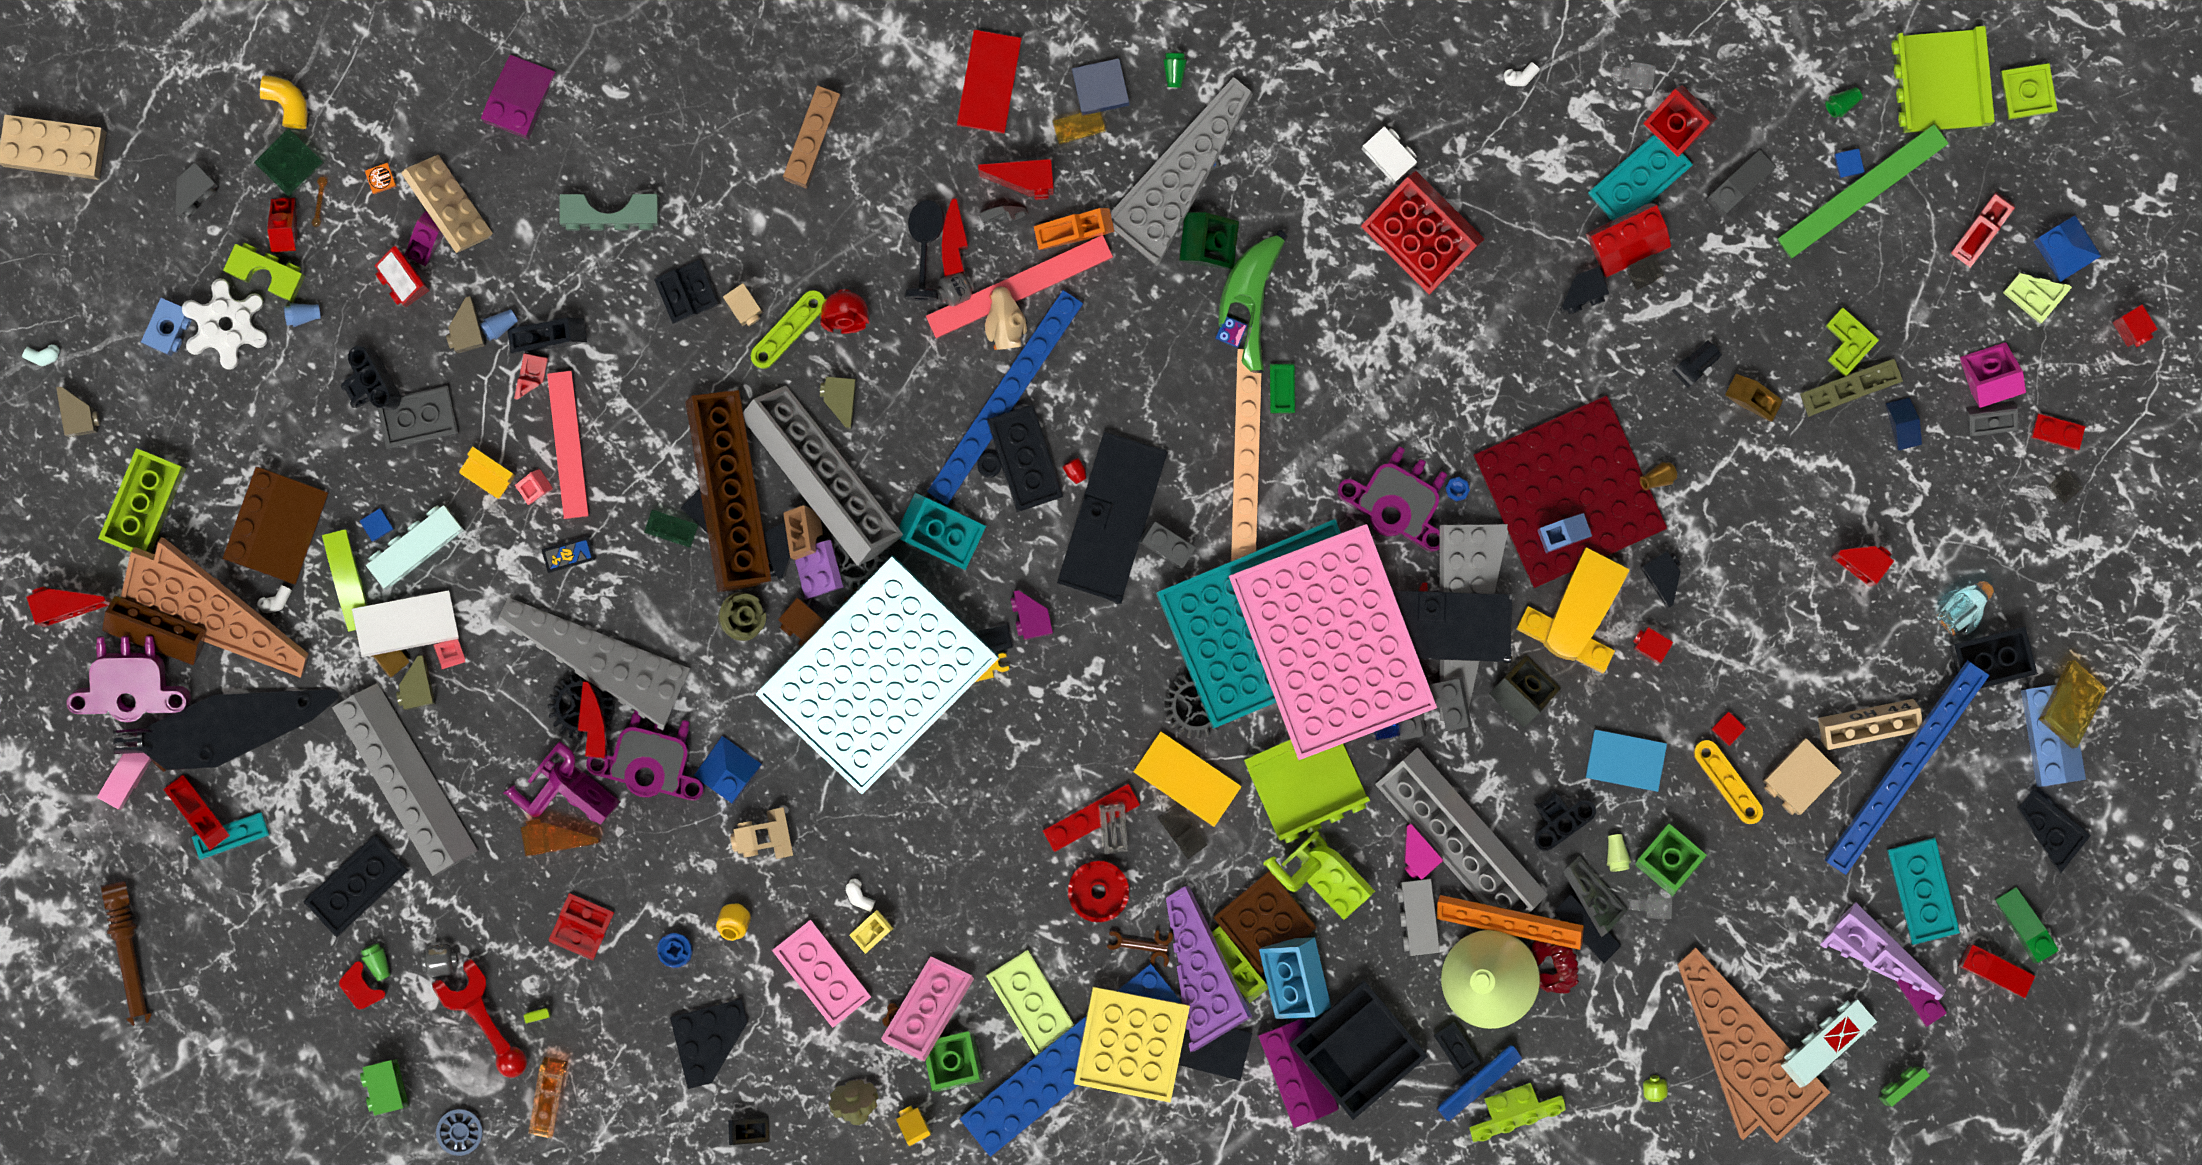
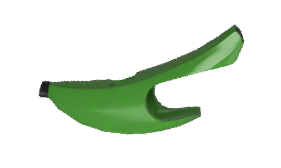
M1278 230L1276 236L1266 238L1248 248L1236 261L1227 277L1220 299L1219 327H1222V324L1225 323L1230 304L1241 303L1250 312L1241 361L1253 373L1264 372L1261 351L1264 289L1266 280L1269 279L1284 242L1288 237L1282 230Z

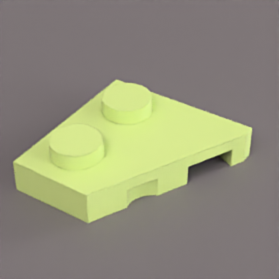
M2020 273L2003 293L2041 324L2072 287L2067 284L2050 282V280L2038 279Z

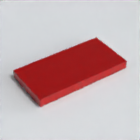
M979 30L973 31L957 126L1005 134L1022 38Z

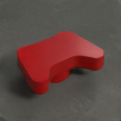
M360 961L355 962L339 980V986L357 1009H365L384 999L386 993L384 990H374L369 987L363 979L364 964Z

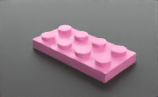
M811 920L772 950L832 1028L871 998V995Z
M930 956L883 1034L882 1041L925 1062L973 982L974 978L972 975Z

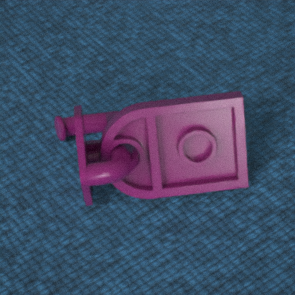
M561 741L553 748L528 780L531 784L541 773L550 779L533 802H530L515 788L516 785H512L503 792L504 795H507L516 805L532 817L540 816L559 792L566 797L571 805L581 809L591 821L597 822L600 825L621 803V801L587 774L575 767L574 753ZM557 753L565 758L564 762L556 764L552 760Z

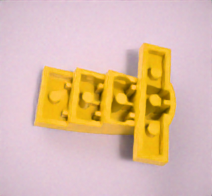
M1585 548L1561 597L1553 619L1528 606L1516 630L1544 643L1543 645L1557 657L1565 660H1577L1603 674L1615 650L1591 639V637L1605 617L1630 570Z

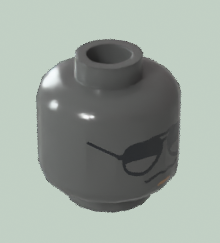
M956 273L940 278L936 291L942 303L946 302L949 306L954 307L971 298L974 286L966 273Z

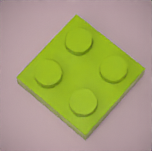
M2050 63L2000 72L2008 120L2058 111Z

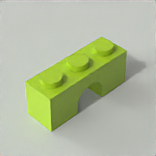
M243 243L242 247L237 244L234 245L223 271L249 283L256 271L268 270L272 277L268 291L294 303L305 279V276L300 273L301 268L291 263L284 266L278 263L279 258L265 253L264 256L255 253L257 248Z

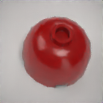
M848 289L838 290L827 297L822 304L820 314L821 326L829 332H833V328L842 329L841 334L856 333L864 330L866 323L869 324L868 306L858 294Z

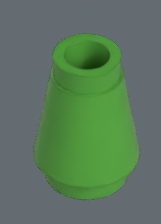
M375 943L361 950L363 955L361 959L374 977H376L377 981L391 975L384 947L381 948L379 943Z

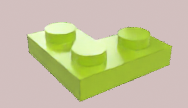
M1841 308L1825 326L1843 342L1827 361L1845 377L1879 341L1844 308Z

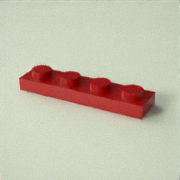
M1127 784L1043 830V833L1053 851L1056 852L1140 806L1130 785Z

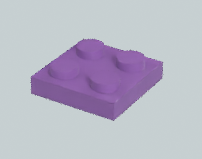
M831 540L817 543L816 553L795 560L805 600L843 588Z

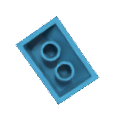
M1315 937L1295 938L1259 949L1275 1019L1317 1017L1331 1008Z

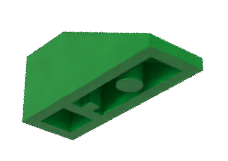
M2017 887L1995 899L2033 963H2039L2059 951L2048 931Z

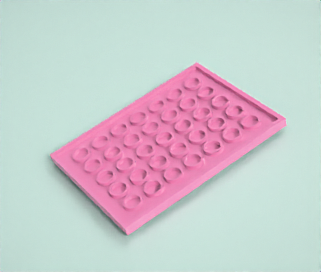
M1367 524L1229 576L1298 760L1437 708Z

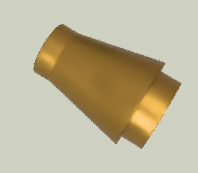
M1661 462L1646 475L1640 477V484L1644 490L1672 485L1674 480L1677 479V471L1672 463Z

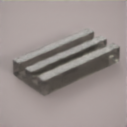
M1120 802L1117 805L1109 804V806L1099 805L1103 853L1110 854L1128 851L1124 803ZM1115 811H1119L1122 846L1117 845ZM1106 812H1109L1112 840V847L1110 848L1108 844Z

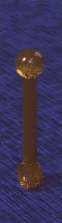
M320 177L317 180L319 192L315 217L311 221L313 227H319L321 224L319 217L323 191L328 183L325 177Z

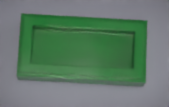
M1270 364V414L1295 413L1294 364Z

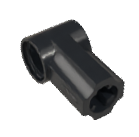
M1707 340L1690 357L1687 356L1672 372L1689 388L1704 375L1703 372L1711 367L1722 354L1713 343Z

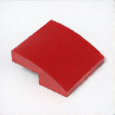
M569 893L549 937V942L594 961L614 912Z

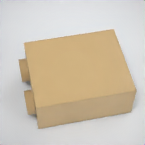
M1805 738L1763 780L1766 784L1764 789L1772 797L1778 796L1784 802L1782 804L1784 809L1791 815L1794 813L1801 815L1842 772Z

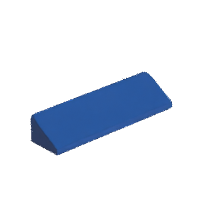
M1512 1045L1506 1047L1437 1106V1110L1446 1121L1453 1119L1521 1061L1522 1057Z

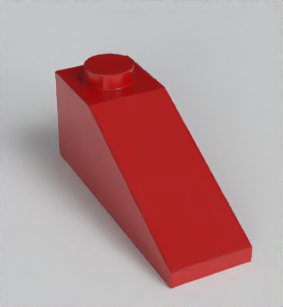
M1967 945L1958 965L1959 968L2023 998H2026L2035 978L2029 972L1975 945Z

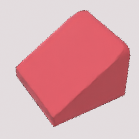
M540 469L529 473L515 484L528 505L553 489Z

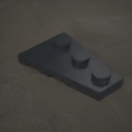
M2034 789L2028 793L2017 807L2020 815L2058 873L2061 874L2091 835Z

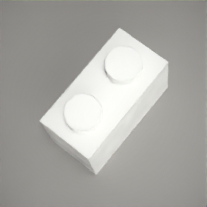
M1384 126L1363 145L1362 150L1395 185L1416 166L1417 161L1415 158L1417 156L1408 146L1404 148L1399 143L1400 137L1393 129L1387 130Z

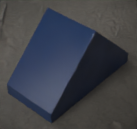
M1910 398L1886 403L1897 450L1900 451L1922 445L1920 418Z

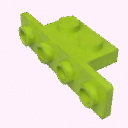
M1531 1083L1485 1098V1104L1492 1120L1470 1127L1471 1138L1473 1142L1486 1141L1494 1135L1509 1133L1523 1125H1532L1548 1116L1555 1117L1566 1110L1564 1099L1562 1096H1558L1539 1103Z

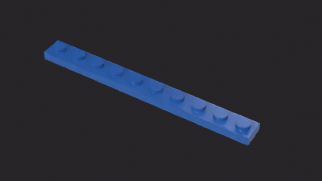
M1064 290L1061 292L927 490V493L948 506L992 440L986 419L1012 411L1083 306L1082 302Z
M1967 660L1824 859L1828 864L1845 875L1849 872L1987 680L1989 675Z

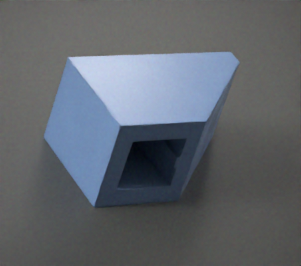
M1584 513L1537 530L1546 553L1592 537Z

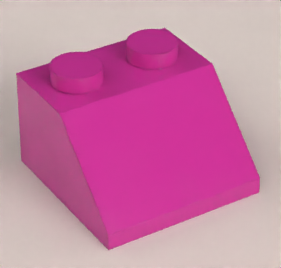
M2006 342L1960 357L1971 394L1979 408L2026 393L2023 370Z

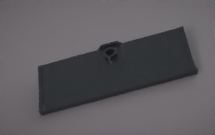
M1103 432L1057 584L1108 599L1115 604H1122L1123 595L1139 547L1138 541L1142 537L1164 462L1168 455L1166 449L1154 448Z
M1393 591L1418 659L1511 663L1513 595Z

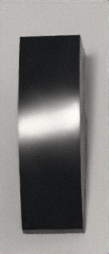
M1568 895L1552 911L1560 921L1584 926L1583 944L1603 964L1621 947L1609 933H1606L1603 937L1600 936L1585 908L1572 895Z

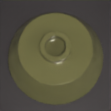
M744 592L728 596L718 612V624L722 631L738 641H747L756 637L766 622V612H763V608L759 603L760 600Z

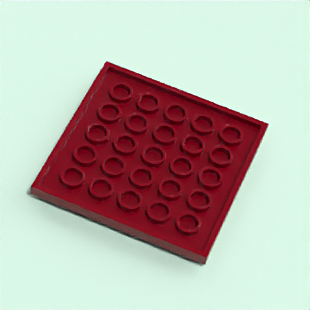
M1607 395L1473 455L1503 523L1508 524V534L1533 589L1574 571L1585 548L1606 557L1667 529L1650 489L1644 490L1640 484V477L1643 476L1642 471ZM1584 513L1592 537L1546 553L1537 530Z

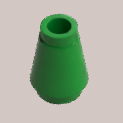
M1165 53L1163 62L1167 87L1182 88L1187 63L1185 53Z
M1854 87L1829 96L1825 106L1833 118L1843 117L1863 99L1861 91Z

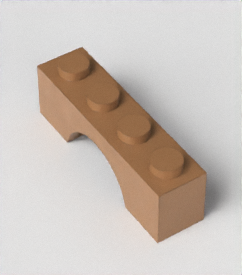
M820 86L816 87L783 175L785 181L808 188L823 140L841 101L839 93Z

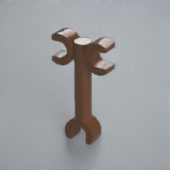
M1156 930L1154 934L1156 942L1124 938L1117 932H1109V935L1117 937L1118 942L1116 945H1107L1108 949L1116 950L1119 947L1155 952L1151 956V964L1154 965L1157 956H1162L1164 958V966L1167 967L1169 963V958L1166 955L1168 944L1173 938L1171 932H1169L1166 941H1161L1159 939V931Z

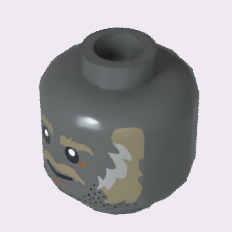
M448 944L428 946L425 952L421 953L423 972H427L430 977L450 976L453 968L458 966L457 952H452Z

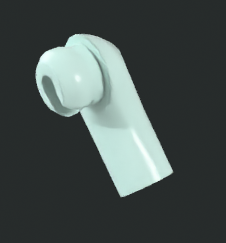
M53 344L40 352L26 347L22 358L39 366H46L57 360L60 349Z

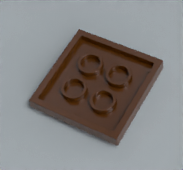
M1270 871L1213 917L1259 974L1264 972L1259 952L1260 948L1295 938H1305L1317 928Z

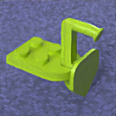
M1317 830L1281 864L1284 867L1295 856L1302 861V866L1291 877L1278 864L1276 856L1268 858L1263 863L1292 892L1298 891L1308 882L1343 920L1375 892L1338 852L1328 847L1326 841L1319 835ZM1312 842L1316 847L1310 849L1307 845Z

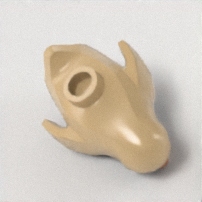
M1002 286L996 287L989 295L992 303L985 322L987 338L991 342L994 340L995 350L1021 347L1022 334L1024 335L1027 332L1025 317L1012 298L1010 291Z

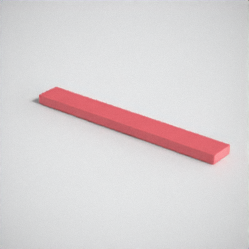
M1102 235L973 294L969 300L957 306H947L927 315L926 318L937 339L987 316L992 303L989 295L996 287L1002 286L1007 288L1014 301L1018 302L1110 260L1113 256Z

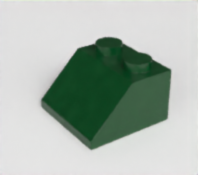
M1206 212L1187 213L1184 218L1179 261L1200 266L1232 269L1235 260L1239 221Z

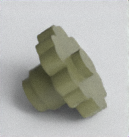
M863 1080L849 1081L845 1086L835 1088L830 1094L831 1100L828 1105L835 1118L843 1117L844 1121H850L853 1125H861L867 1122L869 1114L877 1107L876 1101L879 1096L877 1089L872 1083L864 1084Z

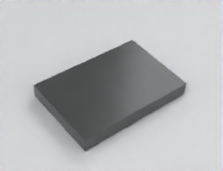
M449 386L401 396L400 405L395 410L377 408L387 450L459 434Z

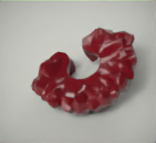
M1537 940L1533 942L1530 950L1537 965H1541L1547 956H1552L1553 964L1557 969L1555 975L1549 973L1540 974V989L1548 993H1570V989L1579 983L1577 973L1580 969L1577 967L1579 962L1576 960L1577 955L1573 953V949Z

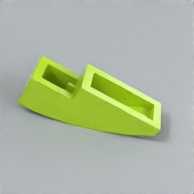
M1219 926L1212 934L1240 992L1251 1003L1264 993L1268 986Z

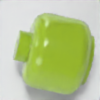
M1657 1075L1650 1076V1080H1645L1643 1083L1644 1097L1651 1102L1664 1100L1668 1096L1667 1081L1660 1079Z

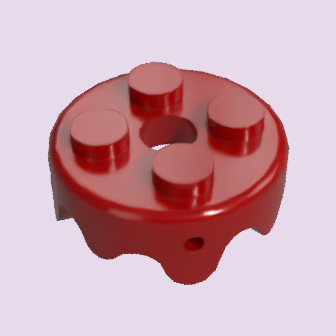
M1093 861L1082 865L1075 871L1068 885V898L1072 908L1080 917L1091 922H1106L1114 919L1124 910L1129 899V885L1125 875L1118 867L1105 861ZM1097 884L1104 886L1106 889V894L1101 899H1096L1091 894L1093 886Z

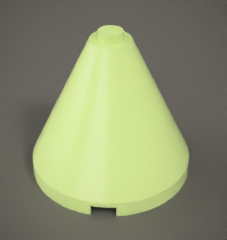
M1483 930L1464 937L1450 950L1443 964L1441 984L1448 1005L1462 1020L1481 1028H1501L1518 1021L1531 1009L1540 988V971L1532 951L1519 938L1498 931Z

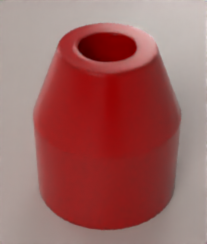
M1079 457L1062 466L1067 477L1075 484L1086 479L1085 467Z

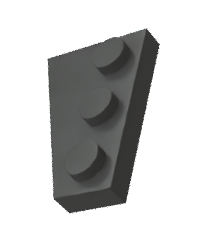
M1578 856L1563 872L1600 936L1603 937L1628 910L1583 859Z

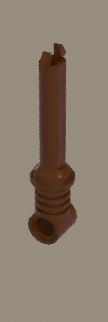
M125 881L100 885L104 907L109 911L106 912V916H110V918H107V922L111 921V924H108L109 928L106 933L110 934L111 939L116 942L130 1014V1017L126 1019L131 1025H135L133 1017L144 1015L145 1021L148 1023L151 1013L147 1014L134 950L132 938L135 935L137 925L133 923V920H129L132 914H128V911H131V909L127 908V905H130L126 883Z

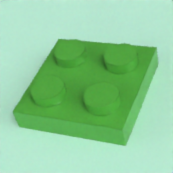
M1910 1066L1900 1074L1902 1079L1897 1083L1890 1082L1881 1090L1883 1094L1878 1098L1884 1105L1894 1106L1930 1076L1924 1068H1912Z

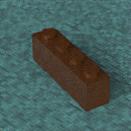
M118 596L113 597L106 609L102 628L103 632L119 638L128 636L130 642L145 647V637L152 635L156 652L191 665L195 664L203 650L206 629Z
M798 598L778 619L782 623L779 627L790 637L794 633L801 639L798 642L800 646L825 623L822 618Z

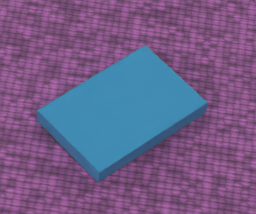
M1594 730L1585 778L1658 792L1667 743Z

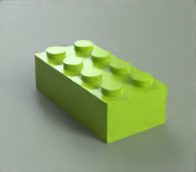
M136 448L98 539L130 552L136 547L151 553L186 469Z

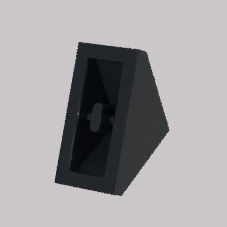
M769 1118L728 1120L729 1145L769 1142Z

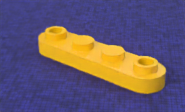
M1709 740L1699 742L1694 748L1696 761L1739 819L1745 824H1755L1760 821L1763 816L1761 804L1718 746ZM1704 748L1710 751V755L1707 758L1703 757L1701 753ZM1748 807L1754 810V814L1751 817L1745 813Z

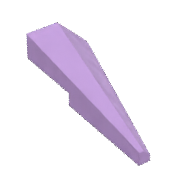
M1857 903L1853 904L1841 916L1820 944L1824 948L1829 946L1840 951L1841 956L1845 958L1851 956L1863 962V966L1897 982L1901 979L1912 984V988L1917 991L1920 989L1935 995L1934 999L1939 1000L1946 991Z

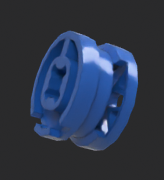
M677 933L664 936L657 946L660 961L672 968L686 965L691 960L693 954L690 940Z

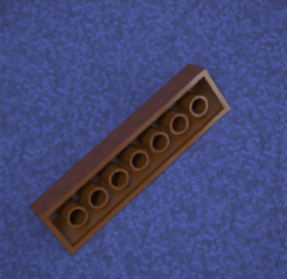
M739 390L692 395L685 403L717 592L739 590L771 582Z

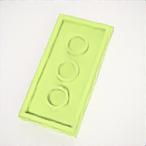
M1028 950L986 975L1035 1056L1074 1026Z

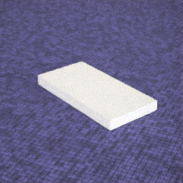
M449 590L352 609L361 657L459 639Z

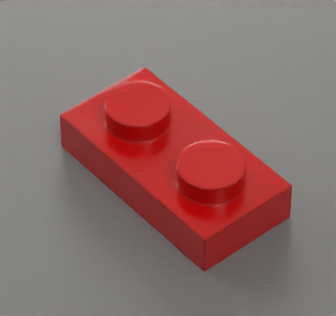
M2037 414L2031 438L2078 451L2080 450L2086 426Z

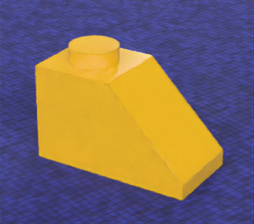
M911 1105L898 1112L900 1117L896 1121L908 1146L932 1134L919 1107L913 1109Z

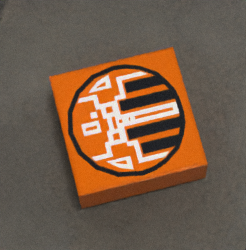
M388 163L365 170L373 194L396 187Z

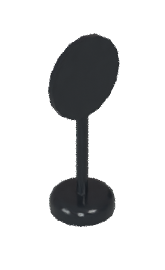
M924 200L914 206L909 215V232L913 239L921 243L919 287L905 290L904 298L908 300H938V292L935 289L925 288L927 243L933 242L940 236L945 223L944 212L935 201Z

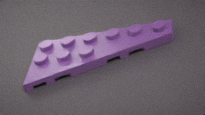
M1185 886L1168 896L1166 902L1170 927L1173 928L1175 943H1173L1174 953H1177L1179 966H1177L1182 1004L1190 1006L1186 1029L1190 1033V1052H1193L1248 1020L1252 1015L1190 886Z

